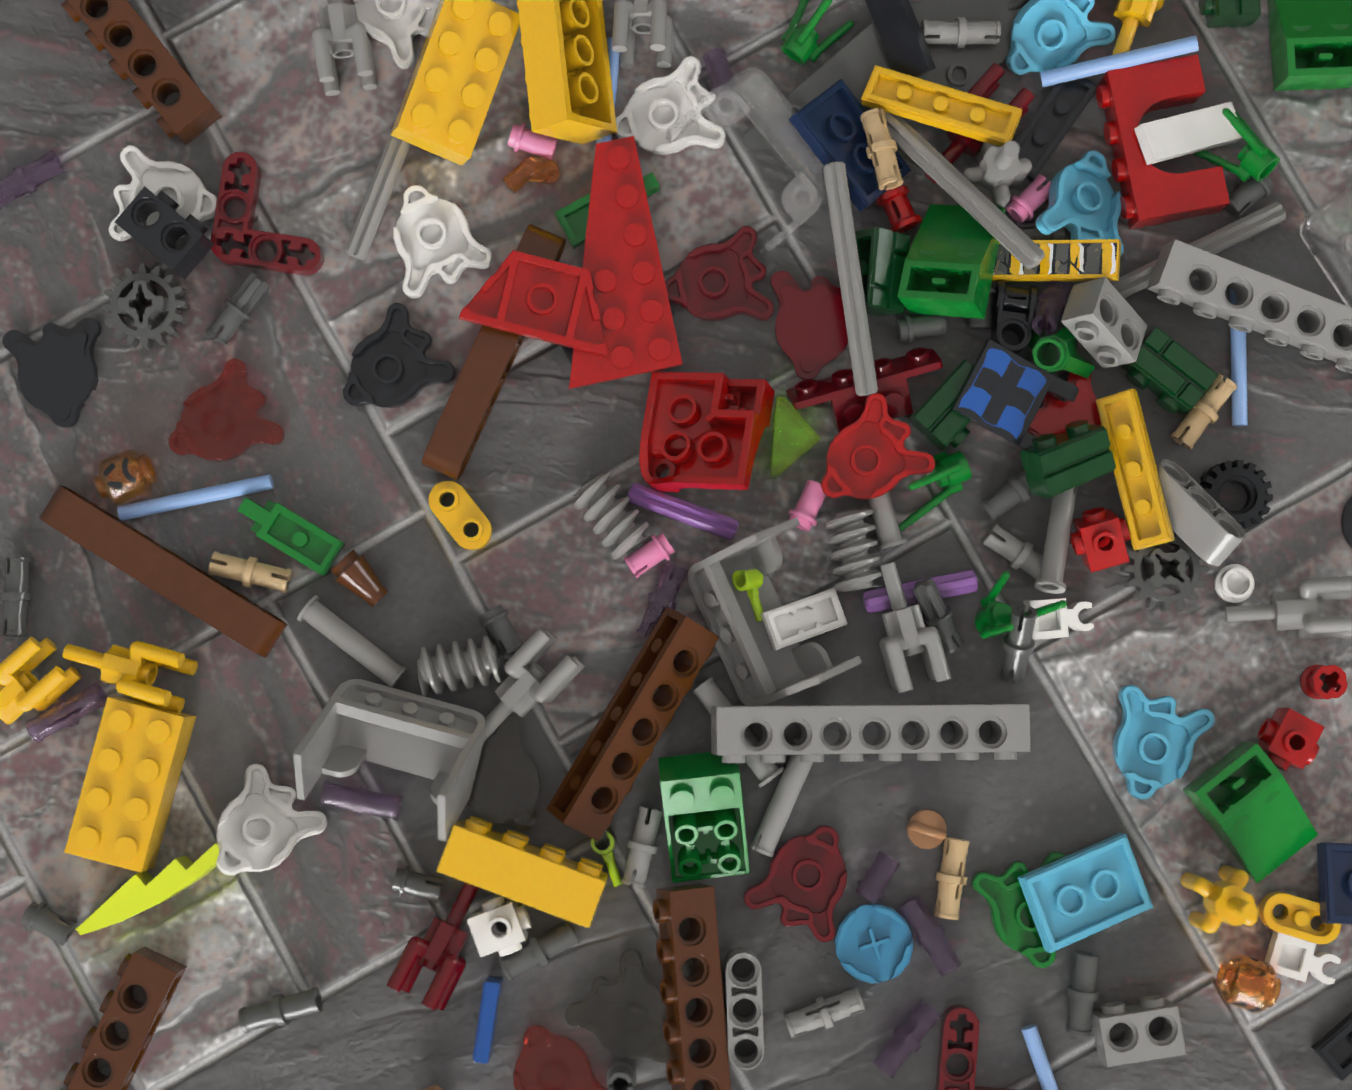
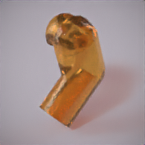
M530 156L519 163L502 180L515 194L528 181L544 184L554 183L560 176V169L557 163L551 159Z

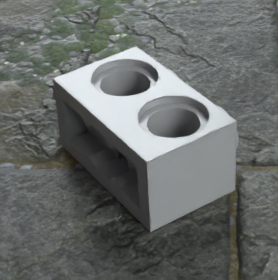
M1106 277L1073 285L1061 319L1065 327L1103 369L1136 362L1148 326Z
M1162 995L1145 996L1140 998V1004L1125 1006V1002L1122 1001L1108 1002L1101 1005V1010L1093 1011L1092 1026L1098 1059L1107 1067L1186 1055L1178 1006L1168 999L1164 1000ZM1156 1017H1163V1029L1158 1034L1151 1035L1149 1033L1150 1022ZM1117 1023H1124V1036L1117 1041H1111L1109 1037L1111 1028Z

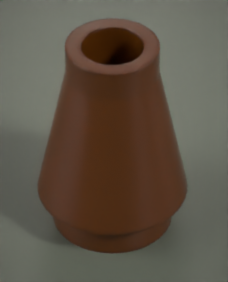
M354 549L331 570L337 577L335 579L336 582L366 601L371 607L388 592L364 554L360 556Z

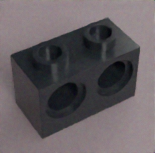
M144 186L116 219L115 223L179 276L186 279L215 245L204 235L209 229L191 214L186 219L179 215L176 210L180 205L162 190L155 195ZM159 211L158 220L154 224L147 226L148 217L152 213ZM188 235L189 240L186 246L176 250L175 244L181 236Z

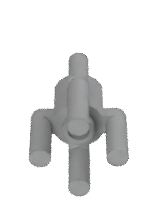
M327 0L328 4L326 7L318 10L320 27L312 31L319 81L324 84L325 95L335 96L340 94L335 58L345 59L354 55L358 76H361L363 89H376L378 83L371 42L367 37L365 25L358 21L356 7L344 4L343 0Z
M616 0L613 14L612 50L620 53L619 68L623 70L634 68L635 33H651L650 48L657 51L656 66L662 69L670 68L672 66L673 20L667 15V1Z
M1008 141L1000 147L984 142L976 157L979 165L967 168L962 175L973 185L981 184L985 189L992 191L993 198L991 202L996 207H1006L1010 201L1009 186L1020 185L1031 171L1032 163L1027 158H1018L1020 148L1015 141Z
M891 562L880 565L892 611L882 614L887 636L880 640L879 646L892 691L898 690V693L914 689L905 657L922 653L929 681L936 680V682L951 679L938 630L933 626H925L919 604L907 606L896 563Z
M1352 576L1304 579L1299 587H1296L1293 591L1272 592L1271 604L1225 607L1226 622L1271 620L1275 631L1297 630V636L1302 640L1352 637V615L1325 617L1324 600L1350 598Z
M538 628L506 662L504 669L509 676L495 690L501 702L485 718L484 742L513 711L520 717H524L537 702H552L585 667V664L575 655L572 658L566 655L549 675L536 664L558 640L548 629L543 631L541 628Z

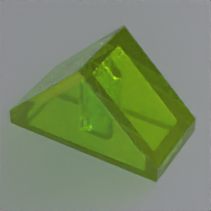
M777 397L774 405L769 478L773 479L780 477L815 447L821 439L785 397Z

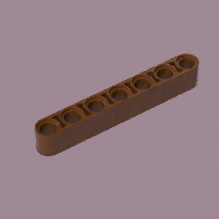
M529 224L516 251L559 262L566 245V239L533 224ZM481 326L422 458V465L455 480L460 479L525 336Z
M59 485L39 516V519L262 657L267 658L287 626L286 622L63 485Z

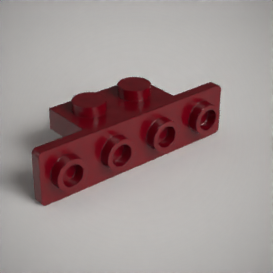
M920 347L912 349L905 356L898 358L874 360L878 386L876 393L885 396L889 416L895 419L913 414L907 378L943 368L942 360L934 349ZM852 369L838 370L832 374V377L818 381L814 379L798 382L795 387L786 390L787 398L794 410L830 401L838 433L859 419L864 409L865 400L869 396H858L856 394Z

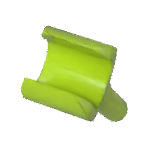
M757 569L737 570L732 575V583L738 591H747L756 622L762 621L761 613L764 612L758 589L763 584V574Z
M606 832L610 839L609 847L606 850H599L596 840L591 838V847L597 854L602 855L613 886L616 887L623 884L621 883V876L613 854L616 842L614 837Z

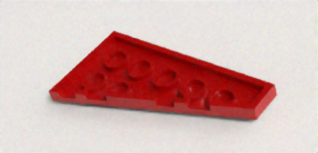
M634 136L597 143L595 147L582 268L590 270L594 287L593 293L595 302L598 304L601 317L600 323L608 351L606 356L573 349L569 389L683 365Z

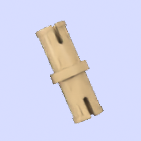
M875 108L868 110L860 116L867 138V157L873 162L879 189H885V191L892 190L901 186L904 182L895 153L898 147L896 141L891 138L884 109L881 108L879 110Z
M1218 373L1217 378L1170 437L1180 446L1184 443V448L1192 450L1193 445L1210 423L1215 424L1219 418L1218 411L1232 392L1237 389V385L1229 378L1223 381L1224 375Z
M218 551L213 552L211 559L214 560V563L210 562L209 575L240 581L243 586L249 588L257 585L278 590L282 593L287 592L289 588L287 581H291L292 569L260 563L258 558L251 556L247 560L222 554Z
M952 837L944 839L940 871L936 872L935 878L938 881V892L933 916L959 920L963 885H967L968 879L967 876H964L970 844L968 840Z

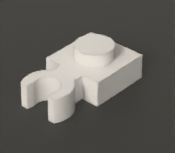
M1066 598L1023 601L1024 605H1026L1024 612L1028 611L1029 606L1036 609L1061 600L1066 601ZM1086 601L1073 602L1068 608L1066 606L1055 612L1037 617L1035 619L1032 639L1069 637L1068 626L1076 631H1089L1093 629V623H1081L1078 618L1079 612L1082 609L1092 608V603Z
M1273 931L1264 961L1269 965L1263 964L1262 968L1306 982L1308 972H1310L1316 980L1325 984H1334L1335 979L1324 975L1322 967L1328 961L1340 964L1341 959L1328 952H1319L1314 955L1315 943Z

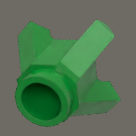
M1065 325L1057 334L1050 336L1034 327L1032 328L1028 344L1033 349V359L1036 366L1052 375L1056 371L1064 369L1088 378L1095 368V365L1078 355L1076 338Z

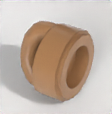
M918 810L907 821L906 832L908 838L913 844L922 849L936 848L947 835L945 820L933 810Z

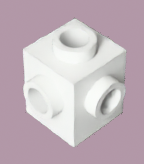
M498 896L481 903L483 910L468 917L467 922L480 958L497 951L500 957L522 949L521 942L527 939L529 935L527 929L532 927L525 905L518 907L516 901L512 899L505 901L504 896ZM496 922H503L507 926V930L499 929Z

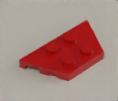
M515 250L508 255L495 273L461 310L459 315L460 320L601 356H606L608 351L600 323L601 317L598 304L595 302L590 270Z

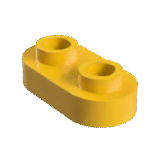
M442 481L436 484L430 491L428 498L431 511L461 547L472 551L484 548L490 542L493 533L489 519L460 484L454 481ZM446 493H452L455 498L454 503L449 507H444L441 503V498ZM470 523L477 524L479 528L478 534L474 537H467L465 534V528Z
M1275 891L1267 894L1259 905L1258 911L1262 923L1267 928L1285 935L1316 944H1328L1337 938L1341 930V924L1321 923L1317 929L1311 927L1312 918L1315 916L1320 917V903ZM1281 904L1283 914L1279 918H1275L1273 909L1276 905Z

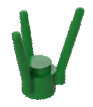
M800 0L788 29L781 37L783 43L780 46L781 50L796 63L804 65L808 59L815 63L822 52L854 26V22L849 20L820 44H817L820 37L813 29L833 0H823L808 23H802L798 28L809 3V0Z
M1224 108L1222 114L1248 143L1237 156V159L1241 161L1240 166L1206 150L1192 154L1217 166H1222L1223 169L1234 173L1243 182H1246L1250 177L1254 178L1257 182L1263 180L1275 169L1280 161V157L1258 138L1237 112L1236 117L1229 108Z
M943 451L934 455L933 458L936 465L932 473L909 483L908 488L910 490H915L935 481L940 488L944 486L946 488L898 525L900 532L915 523L950 495L963 490L961 483L972 478L969 464L960 451L950 455Z
M1004 571L988 595L980 600L982 609L976 613L974 621L983 639L995 637L1014 628L1013 623H1011V607L1006 603L995 600L1010 577L1008 571ZM1061 600L1036 608L1038 612L1037 617L1065 608L1067 602Z

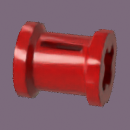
M907 185L892 189L876 199L878 206H883L891 224L889 230L893 232L904 233L918 226L923 221L921 216L916 215L907 196L909 193Z
M1312 665L1302 672L1300 687L1304 694L1312 699L1340 698L1348 687L1347 676L1336 665ZM1321 675H1326L1324 678V683L1328 685L1326 689H1321L1323 686V681L1320 679Z

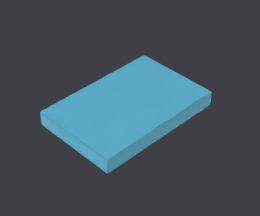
M1125 833L1113 835L1017 877L1044 950L1048 953H1052L1153 908Z

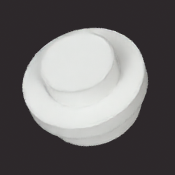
M1239 564L1224 566L1218 571L1214 580V587L1218 596L1230 603H1239L1248 599L1253 593L1255 586L1252 573L1246 567Z

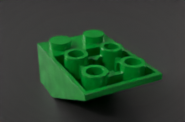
M1268 0L1273 91L1350 88L1352 86V0Z
M930 204L905 258L897 297L911 314L985 319L999 242L962 206ZM997 207L1005 214V207Z
M1242 741L1182 789L1255 883H1259L1318 836L1285 778L1258 743Z
M711 752L658 758L672 883L750 874L738 763H722V756L713 755Z

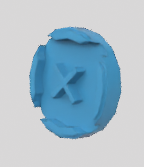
M879 903L861 904L848 911L838 923L834 937L836 955L843 968L855 979L870 984L881 983L899 976L909 964L914 949L912 933L905 918L892 907Z

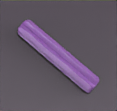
M633 483L629 490V503L728 540H732L738 528V521L736 519L638 483Z
M971 569L930 577L934 580L942 599L973 593L978 590L977 577ZM920 580L901 583L907 606L919 604L914 595L913 588L915 583ZM886 586L863 592V602L868 613L892 609Z

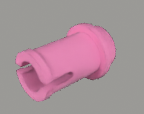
M523 122L521 125L514 123L509 136L508 146L513 147L516 153L522 150L552 161L558 138L534 133L532 129L526 127L527 123Z
M1038 175L1018 196L1013 195L1010 198L1006 210L1009 216L1017 223L1030 221L1034 217L1033 212L1049 198L1051 182L1049 181L1043 186L1042 184L1047 179L1045 176Z
M812 480L806 481V485L794 510L790 509L788 512L791 516L789 520L798 518L800 525L796 526V528L809 532L812 526L816 527L817 521L815 518L826 497L821 489V484Z
M663 533L657 537L654 534L651 535V541L630 555L623 557L636 578H639L640 575L664 559L667 561L671 560L669 556L675 553Z

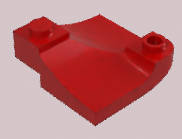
M652 372L639 450V466L643 479L653 489L660 492H680L682 488L748 490L760 439L765 428L770 426L775 394L774 389L766 379H729L724 373ZM669 469V474L661 478V473Z

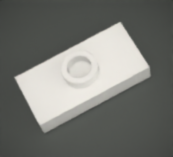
M835 588L761 613L773 650L784 648L847 625Z

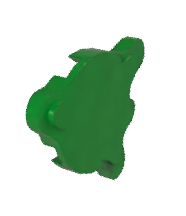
M1056 851L1050 852L1046 855L1040 867L1063 858L1065 855ZM1016 860L1000 875H993L985 871L975 873L971 879V885L988 902L991 922L1000 940L1011 949L1026 956L1035 967L1047 968L1052 965L1055 960L1056 951L1048 953L1044 950L1017 878L1028 873L1026 865Z

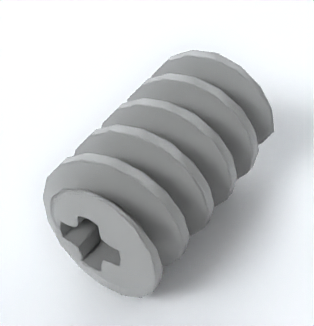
M607 471L589 481L573 496L580 495L575 502L576 509L580 510L589 507L584 515L586 522L599 520L593 528V532L597 535L608 532L602 541L603 546L617 545L611 555L616 560L635 549L651 535L645 537L643 535V532L649 525L647 521L638 524L633 522L640 512L638 508L625 511L624 508L629 502L630 497L626 496L619 499L615 497L621 485L619 483L612 486L606 485V482L612 475L611 471Z
M873 509L837 513L832 515L835 516L834 519L825 524L826 529L838 532L828 538L829 545L840 547L839 550L830 554V559L842 562V565L833 569L832 573L835 576L845 578V580L835 585L836 591L850 592L882 587L881 585L873 584V580L882 576V571L871 569L870 565L881 560L880 556L868 553V549L878 545V540L866 538L865 535L876 529V526L863 522L864 518L873 514Z
M483 636L481 648H477L472 638L468 639L465 651L461 650L457 641H453L449 654H446L441 644H437L435 656L432 657L426 647H421L420 658L417 660V670L423 696H427L430 685L436 694L443 693L445 682L451 691H458L460 679L467 689L473 688L476 676L482 686L489 685L491 673L498 683H502L499 654L496 645H492L488 636Z

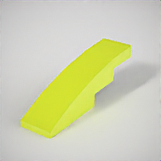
M218 842L194 863L184 855L175 858L155 878L148 871L135 874L76 928V931L83 935L122 922L180 893L217 867L216 860L219 855Z

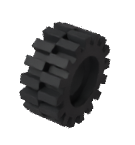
M1229 460L1215 465L1208 472L1203 473L1199 478L1202 480L1199 485L1243 529L1252 527V525L1260 523L1263 520L1262 516L1268 514L1270 507L1267 506V503L1273 501V494H1268L1267 489L1272 488L1270 481L1264 482L1263 477L1266 474L1263 470L1256 471L1255 467L1257 465L1251 462L1244 464V460ZM1228 481L1237 482L1246 490L1247 501L1244 507L1238 511L1229 510L1221 503L1220 490Z

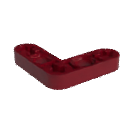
M235 152L225 159L222 168L210 239L215 244L211 248L213 254L223 263L298 275L317 273L324 263V254L318 244L312 239L252 230L261 180V169L256 160L248 153ZM242 163H245L249 170H251L250 174H243L241 186L245 190H249L248 193L238 190L239 177L233 172L234 168L240 169ZM233 199H242L246 204L245 212L238 218L228 217L226 213L227 204ZM230 237H233L237 244L248 246L249 258H246L247 253L243 249L233 248L230 250V254H227L221 247V244L228 243ZM266 241L276 243L278 249L276 256L269 261L260 260L257 254L259 246ZM289 244L288 249L291 253L303 254L305 248H309V251L315 257L313 260H307L306 265L302 266V262L298 258L286 256L285 245Z
M961 1004L952 1005L942 1015L935 1090H1016L975 1086L979 1020L976 1014L967 1006ZM959 1014H963L966 1021L970 1022L969 1027H963L961 1040L964 1043H969L968 1048L959 1044L948 1045V1040L957 1041V1031L950 1023L951 1021L958 1020ZM954 1053H961L967 1058V1068L961 1074H952L946 1068L947 1059Z

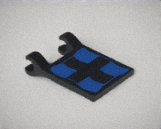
M987 339L951 409L1023 450L1032 446V439L1037 437L1028 433L1027 430L1047 392L1060 401L1073 402L1079 393V388L1048 373L996 342Z

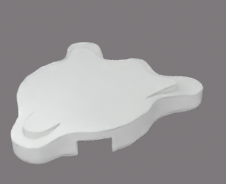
M353 0L358 21L365 25L366 33L390 48L393 59L399 68L407 69L413 66L416 60L413 38L418 34L427 38L440 0Z
M688 56L682 60L679 67L670 75L653 78L640 84L634 90V94L623 113L616 118L617 133L615 135L617 138L634 136L637 146L647 152L658 155L676 153L691 145H703L713 149L722 147L726 136L724 129L705 119L702 115L703 112L713 107L714 97L699 84L702 68L701 62L696 57Z
M133 145L126 146L121 151V162L131 174L132 182L129 185H118L113 191L120 211L108 228L112 238L119 242L132 238L115 221L144 186L155 195L162 190L180 205L176 212L184 219L189 214L193 215L201 223L214 218L217 197L207 191L201 179L190 168L171 161L158 162L151 160ZM159 211L152 213L148 217L147 226L154 224L158 220Z
M413 185L404 192V204L400 211L401 215L397 221L396 228L394 227L393 239L398 253L405 262L406 272L402 288L407 297L413 299L421 297L433 274L441 275L447 284H454L466 268L486 269L492 265L494 260L493 253L489 248L479 244L472 237L469 223L462 210L455 203L452 204L447 200L430 194L420 185Z
M252 764L245 772L243 791L227 805L219 819L216 835L219 855L216 860L217 867L226 875H235L242 871L260 872L270 870L280 865L290 855L292 849L300 840L321 834L327 827V817L321 811L297 812L293 810L292 804L297 797L295 789L272 784L267 769L261 764Z

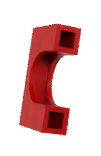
M1198 54L1107 71L1096 87V100L1099 108H1104L1106 117L1104 138L1107 145H1112L1114 159L1111 163V170L1114 181L1120 183L1122 192L1120 197L1121 216L1123 219L1128 220L1129 230L1219 213L1230 204L1222 166L1186 173L1164 172L1152 164H1146L1134 130L1139 126L1140 120L1144 115L1156 110L1193 104L1206 92Z

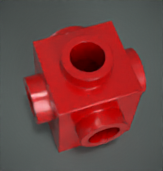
M1096 507L1084 511L1082 517L1072 519L1075 532L1070 533V540L1076 556L1082 555L1083 563L1091 573L1130 562L1125 545L1126 541H1130V533L1124 518L1119 519L1111 509L1105 510L1104 507Z
M1277 707L1273 716L1267 718L1262 723L1257 734V738L1260 739L1258 745L1278 769L1287 771L1289 767L1304 769L1305 765H1309L1315 759L1319 751L1317 742L1325 727L1291 708Z

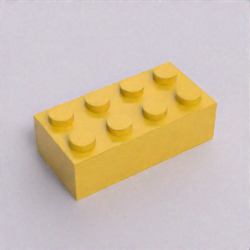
M440 0L390 135L462 166L471 158L520 25L519 13L491 0Z
M517 0L525 65V81L529 102V119L532 132L578 144H585L617 133L602 0Z
M107 697L64 853L140 873L155 868L196 716L183 712L177 713L125 697Z
M470 816V819L466 820L462 819L453 826L437 872L586 928L590 927L609 874L602 871L603 864L585 857H581L579 862L566 858V850L548 843H544V846L541 848L528 843L530 837L514 830L508 829L504 834L491 830L493 823L476 816Z

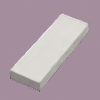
M1232 101L1143 123L1136 127L1134 130L1146 164H1154L1234 143L1242 139L1243 137L1222 114L1224 108H1229L1237 117Z

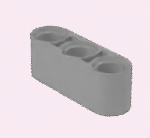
M1161 460L1156 467L1173 531L1202 560L1210 565L1220 566L1246 537L1244 529L1182 467L1171 460Z
M738 947L728 953L724 964L727 1047L730 1061L734 1066L742 1070H751L761 1063L764 1056L762 970L759 959L754 951L746 947ZM741 958L749 959L754 964L752 972L745 977H739L732 972L734 962ZM740 999H749L755 1004V1009L749 1016L741 1017L733 1011L735 1003ZM744 1039L751 1040L756 1044L754 1053L746 1057L740 1056L734 1051L736 1044Z

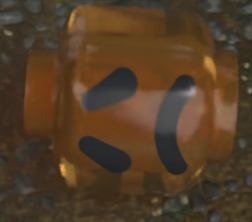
M133 449L125 450L101 460L98 467L99 476L94 477L95 486L103 499L109 497L111 501L119 506L150 495L153 490V483L157 482V475L149 457L146 454L140 455Z
M1244 954L1232 957L1228 963L1223 962L1216 976V983L1221 986V995L1224 1001L1253 1013H1259L1265 1010L1266 1007H1273L1280 994L1281 980L1276 977L1274 967Z

